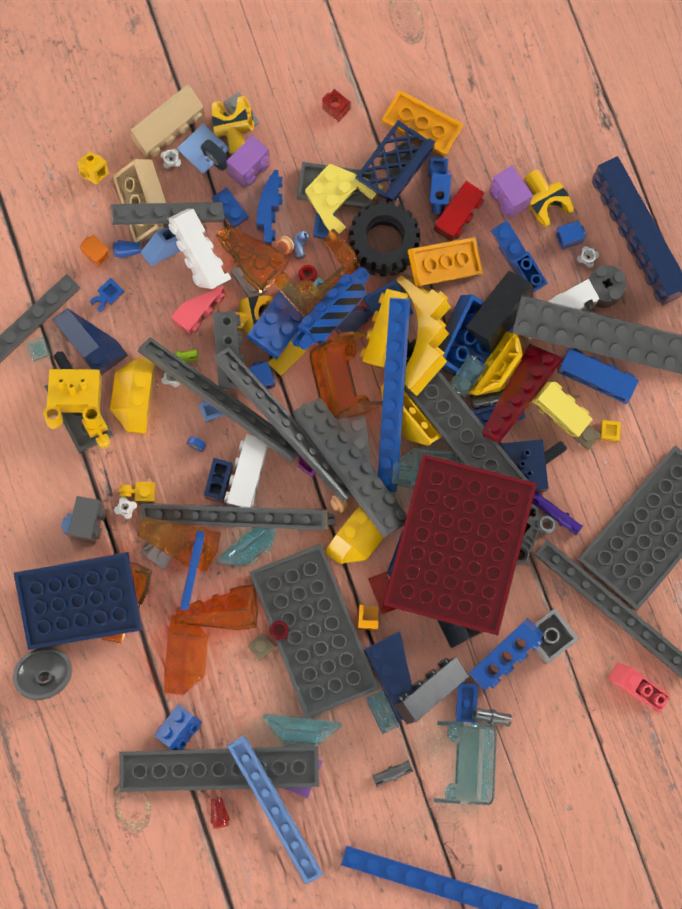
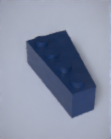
M398 632L365 648L364 652L400 721L402 717L394 707V704L399 701L398 696L412 690V683L401 633Z

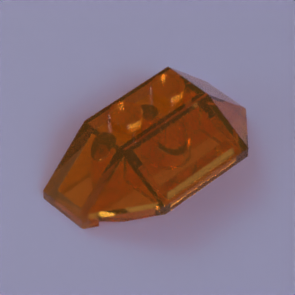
M171 616L164 672V693L184 695L205 677L209 637L191 616Z

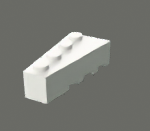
M587 279L566 292L556 295L548 302L590 311L597 304L599 297L590 280ZM525 336L527 341L533 339Z
M246 434L245 441L241 440L239 452H241L240 458L236 457L234 464L236 473L235 475L231 474L229 486L232 487L230 492H226L224 503H227V506L253 507L256 494L255 489H258L260 472H262L268 446L255 436Z

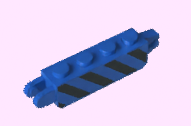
M359 267L352 274L345 273L335 286L327 292L326 296L315 305L314 309L303 318L302 322L297 326L299 331L292 340L295 347L306 350L313 343L322 344L366 296L367 290L364 284L369 279L370 274L365 268Z

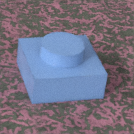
M206 401L198 404L206 423L223 416L222 412Z
M68 513L67 518L64 517L61 528L64 529L63 532L68 535L71 522V513Z

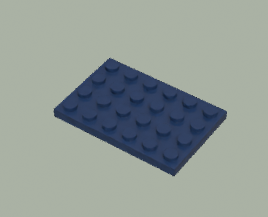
M129 552L13 573L28 650L143 630Z

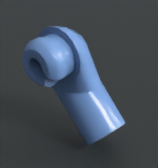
M306 231L298 232L293 239L296 259L305 257L302 247L309 237Z

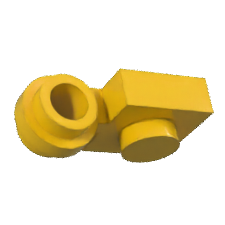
M92 415L89 419H94L96 416ZM103 418L100 427L96 429L88 428L85 425L84 419H82V423L90 438L98 435L96 441L100 449L108 448L111 441L107 434H102L108 430Z
M136 482L135 489H132L131 485H120L118 493L120 497L131 498V494H135V502L155 503L156 484L155 482Z

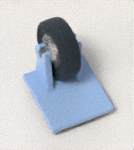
M204 123L177 147V150L202 174L213 165L222 171L227 168L226 161L228 157L225 153L229 151V147Z

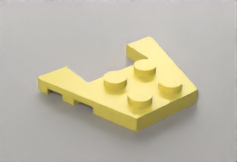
M329 164L305 189V194L316 212H318L325 227L329 230L331 237L336 241L346 230V226L333 214L356 189H359L371 200L378 194L356 180L357 174ZM378 183L379 189L383 190V186Z

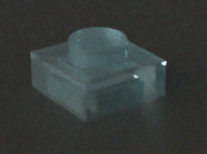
M44 337L25 343L33 362L51 356Z

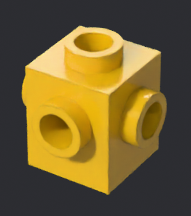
M91 151L82 156L77 162L80 176L96 185L109 174L107 161Z

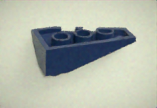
M68 308L52 319L90 369L100 370L101 375L128 356L116 339Z

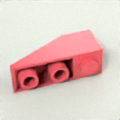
M220 286L182 303L172 315V322L188 335H191L193 332L196 333L202 325V320L212 314L214 310L212 308L215 304H220L224 299V287Z
M618 662L608 677V680L620 689L660 713L670 695L636 670Z

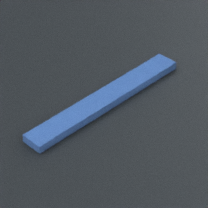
M243 735L227 744L229 751L305 884L323 876L322 869L246 736Z

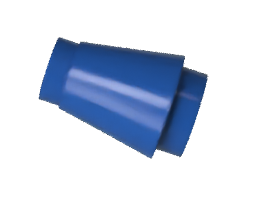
M123 240L113 242L114 257H119L120 259L141 254L140 242Z

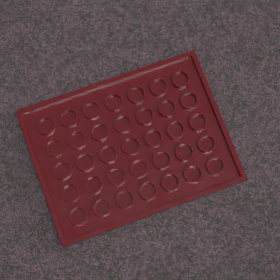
M423 454L383 606L498 636L537 483Z

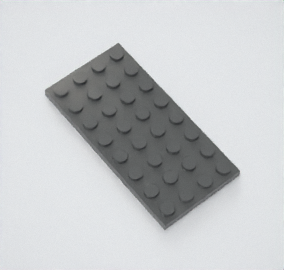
M676 445L577 560L636 611L682 558V450Z
M322 544L249 572L269 625L271 626L275 621H283L288 625V636L284 640L275 641L306 718L379 689Z

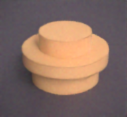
M282 236L276 242V250L280 254L288 255L294 250V243L289 237Z
M336 494L332 496V508L339 513L344 512V509L348 507L347 502H342Z

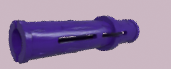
M538 492L534 494L532 501L534 505L559 522V526L563 525L574 533L575 536L578 534L583 525L571 518L568 512H563Z

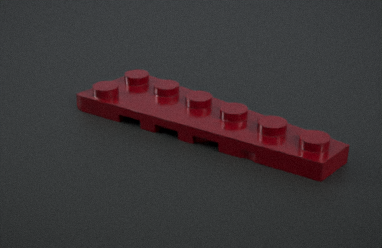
M529 344L521 362L514 371L482 431L483 437L496 443L501 442L562 363L560 356Z

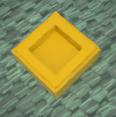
M602 420L600 440L619 442L621 422Z

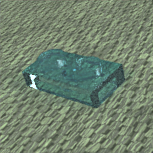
M469 355L449 384L461 397H465L486 366L473 355Z
M384 691L366 698L382 734L399 727Z

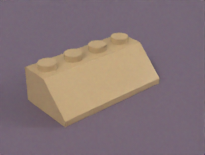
M187 84L130 130L134 144L147 159L156 157L163 147L171 145L179 134L186 133L190 128L189 126L194 122L198 123L204 117V107L191 86Z
M135 159L113 175L122 204L166 203L152 160ZM131 224L129 228L134 242L142 243L150 240L155 232L167 227L168 224Z

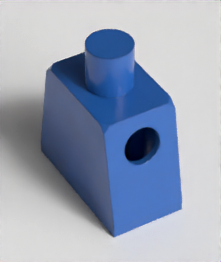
M435 169L431 171L429 202L433 203L432 213L442 214L444 204L449 203L452 176L450 171ZM442 191V196H436V192Z

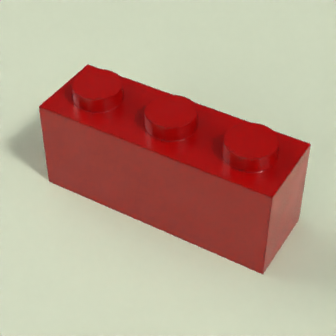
M465 181L435 223L433 230L450 242L455 237L458 239L464 231L462 229L464 224H469L473 219L474 214L472 213L476 208L479 210L483 205L485 192Z

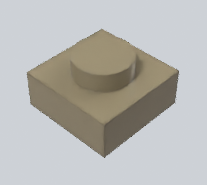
M588 425L579 437H574L573 439L589 450L601 434Z
M263 633L248 645L249 649L260 661L275 648Z

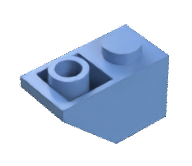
M169 226L155 232L141 251V255L151 267L181 252L176 243L178 240L175 234L170 231Z

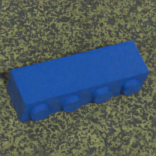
M569 348L557 372L625 404L630 401L639 381L635 379L633 374L628 372L622 373L618 371L617 367L610 364L605 365L596 357H587L583 355L582 351L575 348L573 350Z

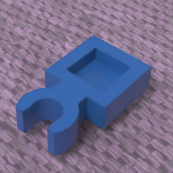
M110 278L97 290L100 296L93 297L90 303L93 306L96 302H100L101 305L97 310L101 312L104 310L107 302L112 305L125 292Z

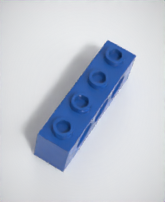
M527 618L476 665L469 674L484 690L489 687L493 689L501 681L499 679L501 675L505 674L507 676L514 669L513 664L515 662L521 663L528 656L526 652L529 649L535 650L542 643L540 639L544 634ZM517 639H523L526 646H520ZM504 652H509L512 655V659L505 658ZM490 665H496L498 672L492 671Z

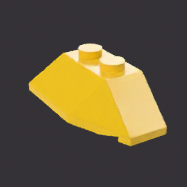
M506 331L465 391L466 394L476 396L500 392L506 387L508 379L516 370L523 355L518 334Z
M146 358L134 359L117 370L114 376L110 410L126 431L130 433L147 434L156 365Z
M384 384L381 385L382 402ZM404 387L401 433L408 441L429 446L440 439L442 435L405 391L406 387Z
M359 505L325 550V554L338 564L365 561L384 538Z

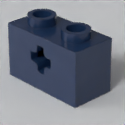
M213 458L204 492L205 499L224 503L233 469L232 462Z

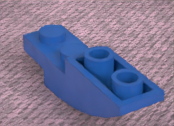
M274 170L266 182L258 204L256 225L257 230H264V248L272 247V241H276L275 230H272V223H275V212H279V205H283V194H279V188H282V176H279L278 170Z
M508 220L490 230L500 246L498 247L515 274L532 283L533 293L548 284L529 251L526 252Z

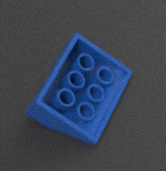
M473 294L460 295L445 327L449 335L438 346L445 353L443 357L447 361L441 369L469 383H472L491 355L465 328L469 320L484 303Z

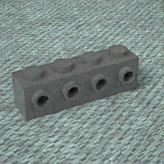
M236 311L213 313L216 355L229 347L244 363L243 353H239V345H242V334H238L237 326H241L240 314L236 315ZM217 365L219 387L222 389L238 388Z

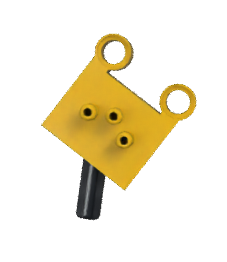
M56 352L54 359L60 369H49L47 407L43 412L47 426L51 429L61 427L63 424L61 413H82L85 425L88 428L96 429L100 427L102 423L100 414L102 377L100 370L73 369L64 352ZM57 415L56 418L50 419L51 416ZM92 415L96 416L94 419H89Z

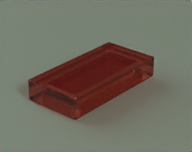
M387 572L368 578L381 614L384 615L397 610L383 606L390 581Z

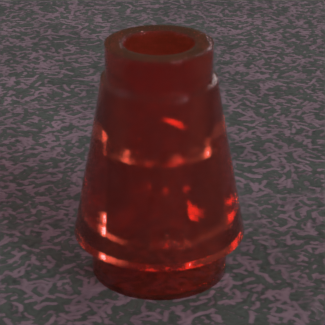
M223 798L211 799V824H213V828L229 826L230 818Z

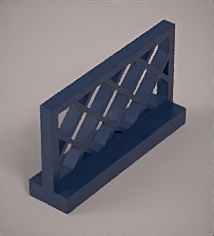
M398 120L355 179L386 199V203L388 201L395 202L434 150L435 141L430 138L426 139ZM398 127L406 132V137L396 138L395 131ZM418 139L422 144L420 147L411 148L410 140ZM407 140L409 149L398 150L397 142ZM394 142L396 151L385 152L384 146L387 143ZM410 153L411 159L408 162L401 163L399 154ZM397 155L398 163L388 165L386 156ZM384 157L385 165L375 167L374 159ZM399 167L400 174L390 177L389 168ZM386 169L387 178L377 179L375 170ZM373 171L374 180H366L362 175L365 172ZM388 181L389 188L385 193L379 189L378 183Z

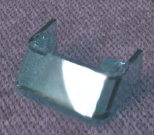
M437 721V725L449 726L447 734L452 743H457L455 783H450L445 789V799L434 798V802L491 805L495 794L496 728L488 724Z

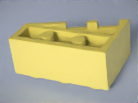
M554 381L546 382L532 400V402L540 407L539 412L542 414L546 412L553 419L552 422L571 437H579L593 420L588 415L589 412L585 408L579 407L575 403L576 400L571 395L565 394L562 391V387Z

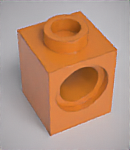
M93 234L81 242V252L97 267L111 255L109 248Z

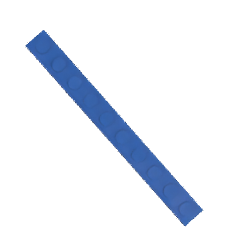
M390 298L378 461V477L390 492H397L411 302V299Z
M346 846L341 862L342 866L479 909H538L536 904L350 846Z

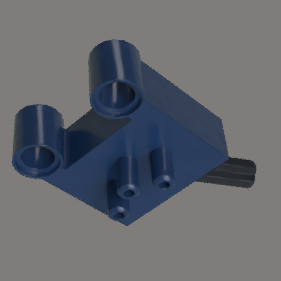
M543 439L498 443L527 480L537 483L535 492H546L549 489L546 465L567 450L565 443L559 441L544 452Z

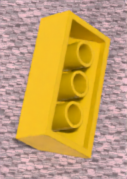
M386 289L385 293H381L378 302L381 304L380 310L375 311L372 319L375 322L374 328L369 329L366 337L369 340L367 347L363 346L360 355L363 358V363L381 369L385 368L390 298L408 299V294Z

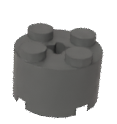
M599 266L589 277L599 297L595 305L597 307L607 308L616 304L626 290L625 274L614 266Z

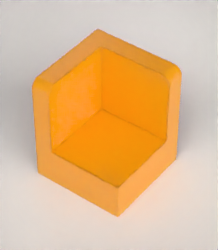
M359 605L358 629L378 630V607Z

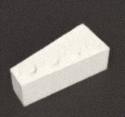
M185 209L168 218L169 229L178 240L176 241L180 251H183L186 257L184 261L187 267L191 268L192 278L197 286L213 289L231 279L229 273L224 274L221 268L223 262L220 257L218 258L213 253L214 246L208 237H204L205 229L194 209Z

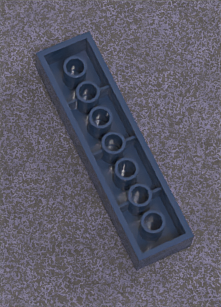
M616 156L598 165L592 177V184L596 190H599L603 204L608 206L611 219L616 221L619 226L618 231L622 237H625L628 250L635 255L636 264L640 270H643L647 284L652 286L655 299L663 306L682 297V270L621 160Z

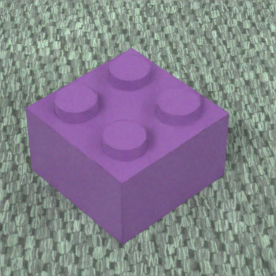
M252 135L226 161L228 174L243 188L247 185H252L257 179L256 176L260 172H265L270 165L269 149Z
M513 165L493 176L489 193L494 200L498 201L500 210L504 215L511 219L529 207L533 195Z

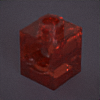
M335 89L331 93H326L322 99V109L338 122L351 110V102ZM337 102L340 105L338 107H333L331 103Z

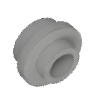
M549 515L540 517L539 532L545 535L554 532L556 529L555 519ZM548 522L550 527L544 528L543 523Z

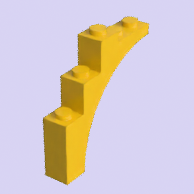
M401 275L396 281L409 294L417 313V341L405 372V387L417 396L447 362L443 357L445 353L438 346L449 335L445 329V323L440 319L451 306L447 302L448 297L441 291L437 293L433 289L430 292L423 287L419 289L415 286L413 279L410 277L406 279Z

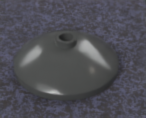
M39 648L27 653L17 663L13 672V683L20 695L30 700H46L56 696L64 690L71 679L72 666L70 660L65 653L55 648Z

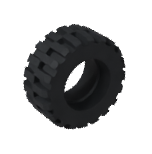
M377 201L375 206L373 203L368 204L366 209L362 208L358 211V216H354L349 229V251L353 255L354 262L356 264L359 263L360 267L370 270L369 274L375 275V272L380 273V277H386V273H390L393 276L397 274V271L403 272L406 270L407 265H411L408 250L418 248L420 244L421 233L420 228H418V222L416 218H412V213L409 210L404 211V206L401 204L398 207L394 206L392 201H388V204H383V201ZM388 225L400 233L402 243L393 252H377L367 243V233L373 227Z

